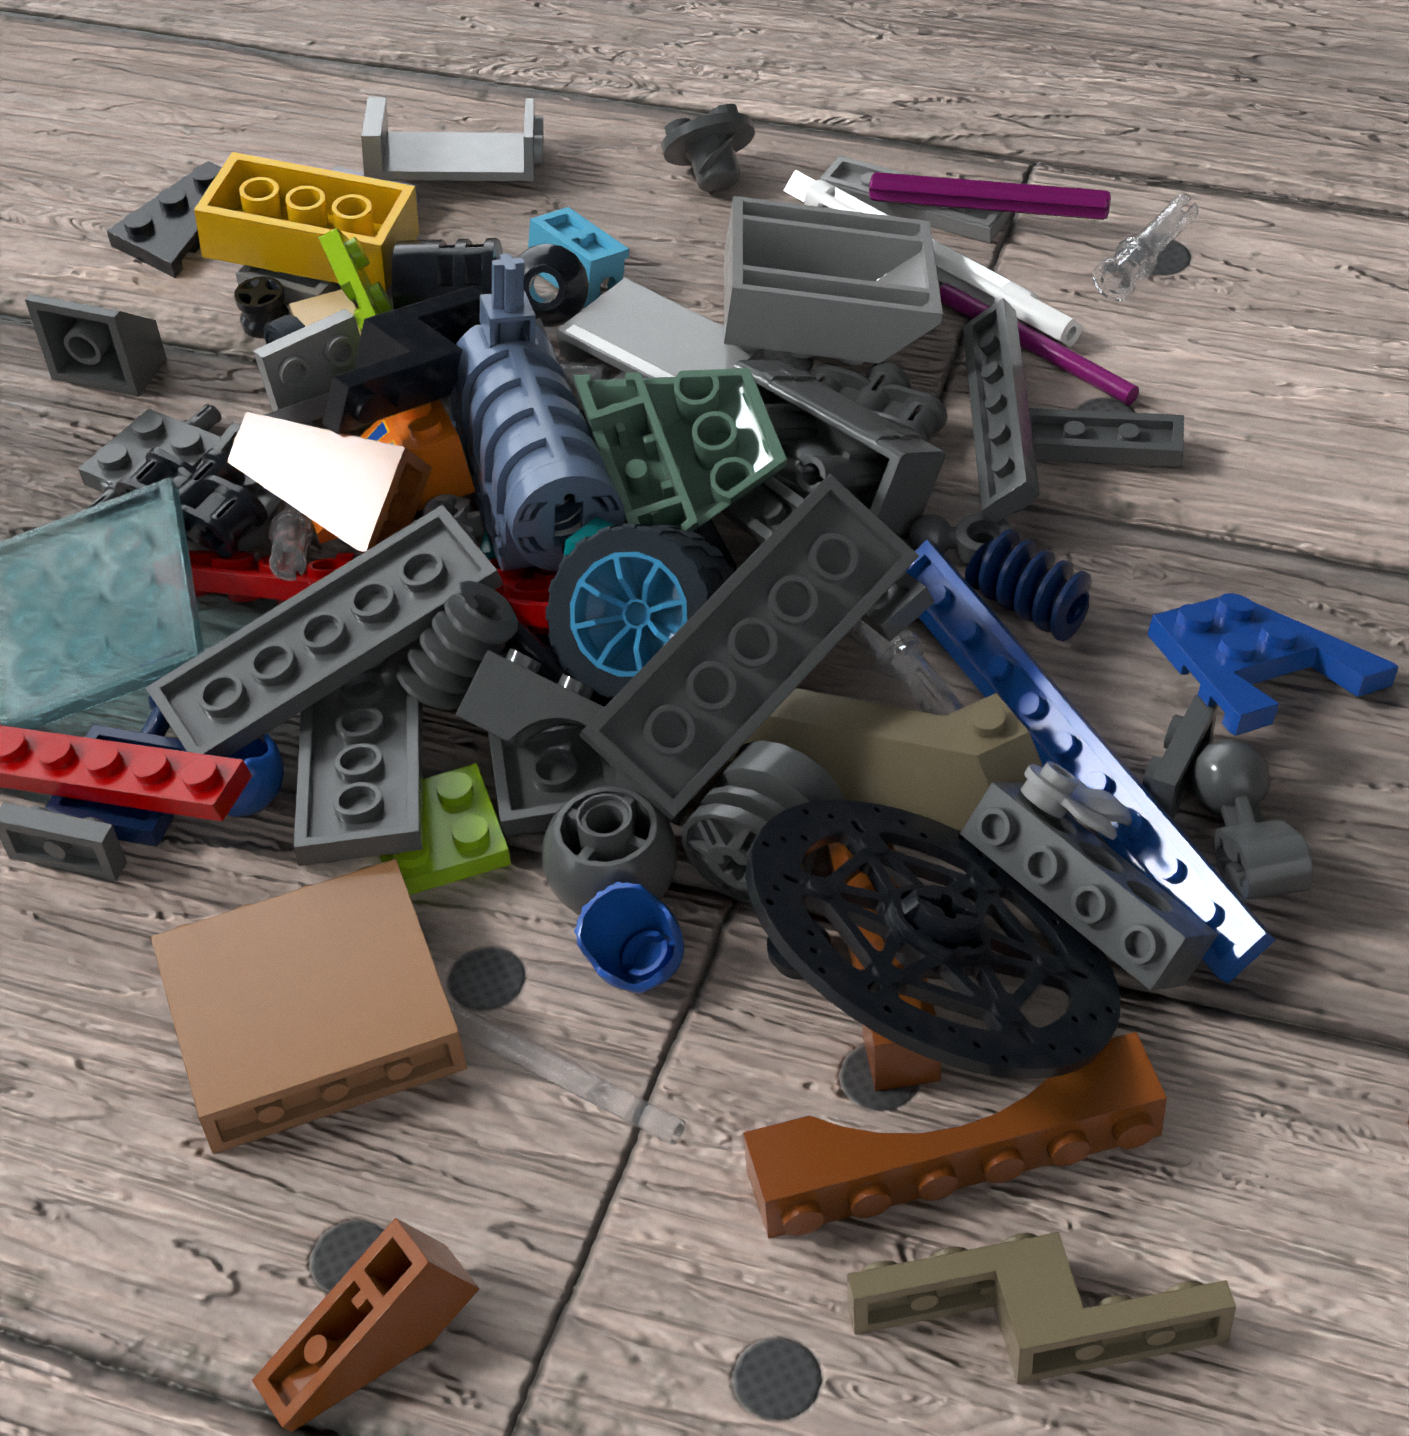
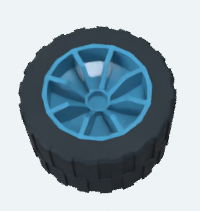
M623 524V526H608L599 529L596 534L584 537L575 544L574 550L569 555L564 556L558 565L559 570L555 578L551 580L548 590L550 593L548 606H546V620H548L550 632L548 637L551 647H554L559 657L558 661L564 671H568L575 680L593 688L598 698L610 702L734 573L733 567H729L724 559L725 556L716 546H711L705 541L704 537L695 532L681 530V527L654 524Z

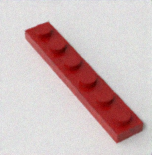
M0 725V787L223 822L252 777L242 759Z

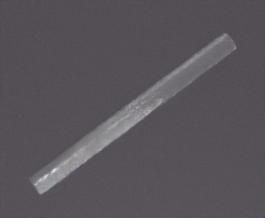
M447 1000L460 1036L671 1145H675L681 1138L685 1129L684 1120Z

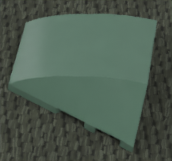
M750 368L679 371L676 377L642 378L641 372L625 373V379L592 380L591 374L573 375L592 439L602 456L606 471L610 475L622 501L625 515L624 524L670 525L681 527L683 531L693 532L787 466V458Z

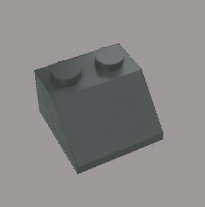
M30 294L25 299L51 379L139 397L167 360L156 320L117 310Z

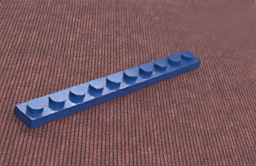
M926 539L915 551L919 557L905 571L926 586L934 600V603L919 616L920 620L986 698L997 693L1030 732L1043 767L1047 761L1056 763L1085 783L1087 788L1101 789L1111 793L1129 810L1132 816V823L1129 827L1122 823L1111 822L1117 834L1114 840L1098 831L1096 832L1112 850L1219 934L1202 959L1219 979L1229 984L1276 939L939 548Z

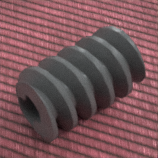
M474 581L460 582L459 591L461 594L450 595L444 603L445 611H439L432 619V627L426 628L421 634L420 644H415L410 649L408 660H403L396 669V676L401 686L412 697L423 704L446 710L459 707L487 650L499 655L505 648V643L509 642L518 631V619L512 606L505 597L482 583Z

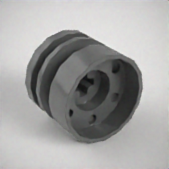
M764 740L745 743L732 756L715 780L714 788L703 797L698 804V809L683 825L681 842L689 861L703 878L722 893L752 906L747 890L746 864L750 849L762 827L775 815L788 808L814 801L844 800L841 789L828 772L807 755L781 743ZM827 845L809 853L801 861V869L811 874L815 868L816 859L827 850Z

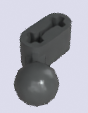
M1222 739L1207 745L1197 756L1191 768L1192 791L1201 805L1218 815H1222L1226 827L1217 828L1214 837L1216 862L1221 877L1235 893L1245 900L1309 891L1313 882V868L1305 838L1283 820H1263L1258 804L1267 794L1270 787L1268 763L1259 749L1242 740Z

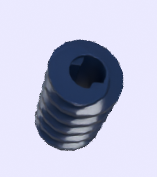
M1008 529L1002 532L996 539L982 544L973 554L965 569V580L975 590H980L986 598L994 601L997 600L1001 607L1015 611L1021 619L1029 622L1033 621L1036 628L1041 631L1051 632L1056 640L1065 641L1071 638L1080 628L1089 609L1091 575L1085 571H1079L1073 575L1072 563L1062 560L1055 564V555L1049 550H1043L1037 554V544L1028 539L1020 542L1019 533L1015 530Z

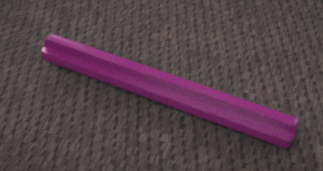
M881 172L873 173L869 183L870 199L877 202L1098 220L1108 218L1111 205V195L1107 190Z

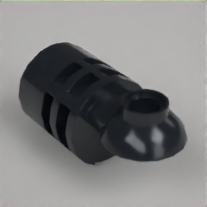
M486 238L484 244H473L470 239H458L455 245H447L443 239L397 241L393 250L391 273L394 310L470 286L476 287L484 294H492V260H499V255L503 254L500 240L498 238ZM545 243L529 247L517 257H512L524 259V291L534 310L536 319L541 318L544 327L563 325L581 311L587 301L589 281L585 267L574 253L563 246ZM539 273H549L557 280L559 291L555 299H543L535 292L534 280Z

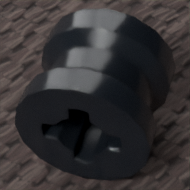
M267 276L254 277L245 280L235 289V303L238 309L242 311L240 315L241 326L244 332L251 337L264 338V328L270 322L284 315H289L288 308L283 304L285 297L284 289L277 279Z

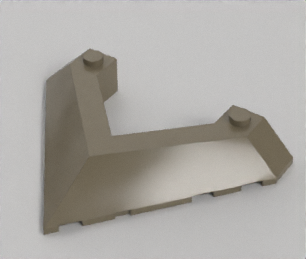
M799 684L745 742L750 743L764 740L781 743L807 755L828 772L841 789L844 800L876 803L899 808L938 821L958 831H962L992 782H1026L1027 778L1024 772L1030 764L1043 767L1030 732L997 693L946 716L799 689ZM729 760L693 797L688 808L698 809V804L714 788L715 780Z

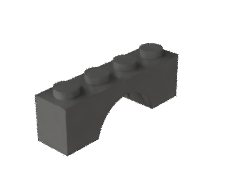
M510 648L505 658L487 650L455 715L522 748L537 734L549 728L562 725L586 727L604 707L590 700L595 691L593 688L565 674H562L558 684L538 675L542 666L540 662ZM615 769V787L626 788L640 793ZM691 801L669 822L680 826Z

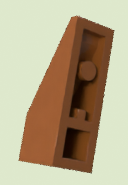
M395 1217L252 1379V1382L281 1427L293 1432L433 1343L480 1288L445 1244Z

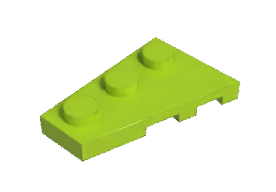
M335 228L318 238L343 292L350 301L356 300L359 306L358 309L354 310L355 313L353 315L362 332L365 318L388 312L393 307L379 282L371 284L364 270V267L369 265L370 262L356 237L348 239L346 235Z

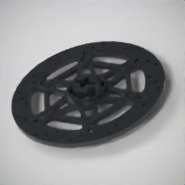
M824 800L800 804L775 815L762 827L750 849L746 864L747 890L760 924L774 946L805 981L828 1001L859 1023L888 1040L924 1057L970 1072L1001 1078L1044 1079L1062 1076L1083 1068L1093 1062L1104 1051L1117 1029L1121 1006L1118 984L1105 953L960 834L961 831L899 808L852 800ZM831 843L843 844L853 855L827 878L807 873L800 867L801 861L809 853ZM886 843L903 846L933 856L963 870L966 874L892 850ZM865 873L876 891L849 886L847 883L857 874ZM890 877L901 887L900 889L894 886ZM917 877L922 878V879H925V880H928V881H931V882H934V883H937V884H940V885H943V886H939V885H935V884H934V885H924ZM1000 898L1007 899L1030 919L1050 943L1057 956L1045 952ZM806 907L821 911L865 969H857L852 966L831 946L811 919ZM867 909L874 910V911H876L878 914H876V913H874V912H871V911H869V910H867ZM985 914L990 915L1007 936L987 928L983 921ZM857 926L881 936L885 943L881 951L876 950ZM894 957L905 968L899 969L892 964ZM995 973L1021 978L1024 982L1013 994L1005 991ZM969 976H972L977 980L981 989L969 978ZM926 978L934 980L944 979L955 991L922 980ZM1042 985L1066 993L1069 997L1066 1012L1058 1020L1047 1026H1033L1020 1011ZM899 995L914 998L981 1020L990 1030L969 1027L932 1015L903 1001Z

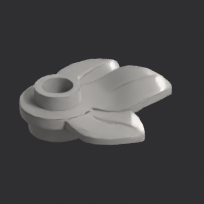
M1047 761L1044 767L1030 764L1024 772L1027 780L1022 786L1021 792L1033 804L1052 816L1063 818L1067 811H1070L1076 819L1112 840L1115 839L1117 834L1111 822L1127 825V827L1132 823V816L1129 810L1115 796L1101 789L1087 788L1085 783L1056 763Z

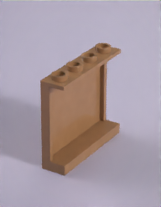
M396 859L377 865L366 866L346 875L314 885H306L286 894L254 904H246L235 910L194 923L182 924L172 930L150 936L196 1111L212 1154L467 1069L458 1028Z

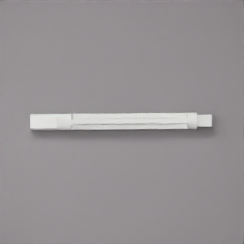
M797 170L794 171L783 190L808 206L890 216L824 180L816 181ZM932 238L938 282L942 284L948 283L989 306L1004 298L1016 310L1018 322L1034 328L1068 348L1072 347L1078 340L1083 326L1073 318L1039 301V296Z

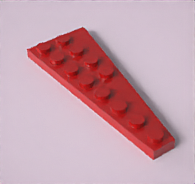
M184 550L155 565L157 587L180 589L181 595L189 597L204 596L211 593L228 594V599L235 602H248L259 598L276 599L277 605H280L353 560L355 553H338L336 558L303 563V552L267 555L260 558L258 562H255L254 553H246V551H237L232 557L226 558L214 551ZM497 558L490 559L489 561L497 569L503 585L495 591L506 598L514 609L517 619L525 626H530L533 633L548 635L550 633L548 620H546V606H548L550 595L548 590L551 580L555 578L558 571L544 570L536 566L526 569L502 571Z

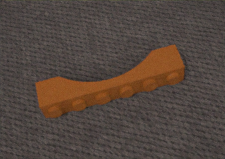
M1137 1032L1111 1038L1104 1051L1093 1062L1083 1068L1062 1076L1047 1078L1030 1094L1000 1112L960 1127L925 1133H877L842 1127L809 1115L743 1132L746 1170L768 1239L784 1234L801 1236L817 1230L822 1224L853 1216L870 1218L883 1213L891 1206L918 1199L927 1201L939 1200L949 1196L956 1189L986 1181L990 1183L1007 1182L1016 1178L1024 1171L1051 1164L1057 1166L1072 1165L1083 1160L1089 1154L1116 1147L1123 1149L1140 1147L1154 1137L1162 1136L1167 1097Z

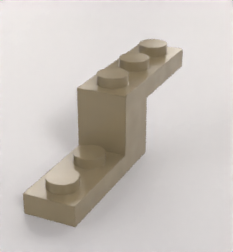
M1059 1232L1040 1236L1033 1233H1020L1006 1238L1000 1244L969 1250L964 1247H949L936 1252L929 1258L899 1264L894 1261H878L867 1265L861 1271L847 1274L848 1310L854 1334L994 1307L1017 1384L1229 1342L1236 1310V1304L1227 1280L1203 1284L1199 1281H1185L1171 1286L1164 1293L1134 1299L1128 1295H1115L1099 1301L1094 1307L1083 1308Z

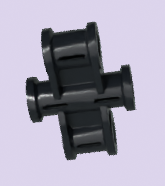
M152 448L145 456L146 462L130 478L123 477L115 485L116 493L121 501L132 512L140 516L136 522L140 535L151 547L166 556H173L180 548L179 541L187 535L193 541L220 556L232 557L238 550L237 543L253 526H262L268 519V513L261 501L252 492L242 487L245 483L243 472L227 462L229 457L227 454L215 448L209 449L203 455V463L197 469L163 449Z

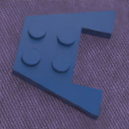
M1234 593L1223 594L1217 598L1195 604H1185L1180 608L1154 614L1147 634L1181 675H1188L1190 671L1200 683L1197 695L1207 707L1216 706V703L1225 713L1222 724L1234 736L1272 725L1279 703L1252 684L1312 667L1356 697H1360L1391 687L1399 667L1389 660L1252 602L1245 596Z

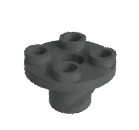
M735 104L719 105L710 111V115L694 120L689 118L676 119L664 127L666 137L663 139L661 147L665 160L678 166H692L697 185L703 191L719 192L735 185L741 177L735 153L752 141L755 130L751 118L739 113Z

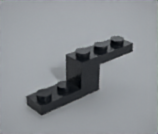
M470 286L365 318L354 365L358 368L333 376L322 424L336 434H341L450 396L458 380L457 370L463 351L456 344L470 328L481 324L480 295L484 293L476 287Z

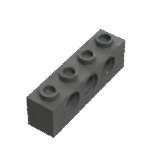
M992 782L960 834L1150 991L1184 986L1219 934L1066 813L1063 818H1057L1033 804L1021 792L1025 782Z

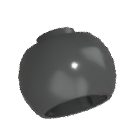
M598 787L571 798L558 809L551 819L543 839L542 867L549 886L556 897L579 916L582 913V906L589 903L598 891H604L609 885H614L618 881L621 883L641 884L661 900L673 881L677 866V841L668 818L644 795L626 788Z

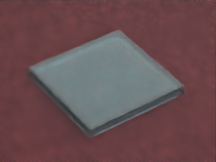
M170 477L0 542V725L32 730L145 688L204 652L179 488Z

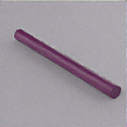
M948 283L943 284L939 289L941 303L970 319H974L991 307ZM1017 321L1020 346L1126 405H1131L1136 400L1139 394L1138 386Z

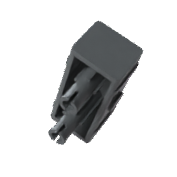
M781 360L737 361L733 368H750L787 458V466L773 477L805 499L830 473L897 536H908L913 522L923 515L946 453L923 440L920 434L911 429L899 427L818 382L815 376L806 371H799Z

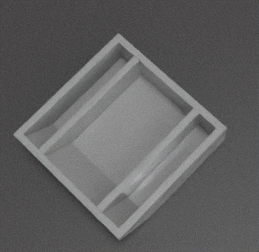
M733 196L725 245L724 344L734 345L736 348L747 352L766 349L786 352L796 358L822 356L837 358L841 362L851 365H859L864 362L880 364L941 324L943 311L930 221Z

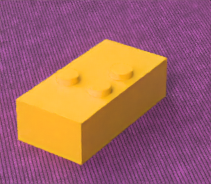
M236 152L230 154L194 209L202 257L339 284L318 238L337 228L348 239L353 237L358 239L370 262L369 265L364 267V270L371 284L379 282L385 292H387L392 283V256L397 241L416 240L419 235L416 188L413 185Z

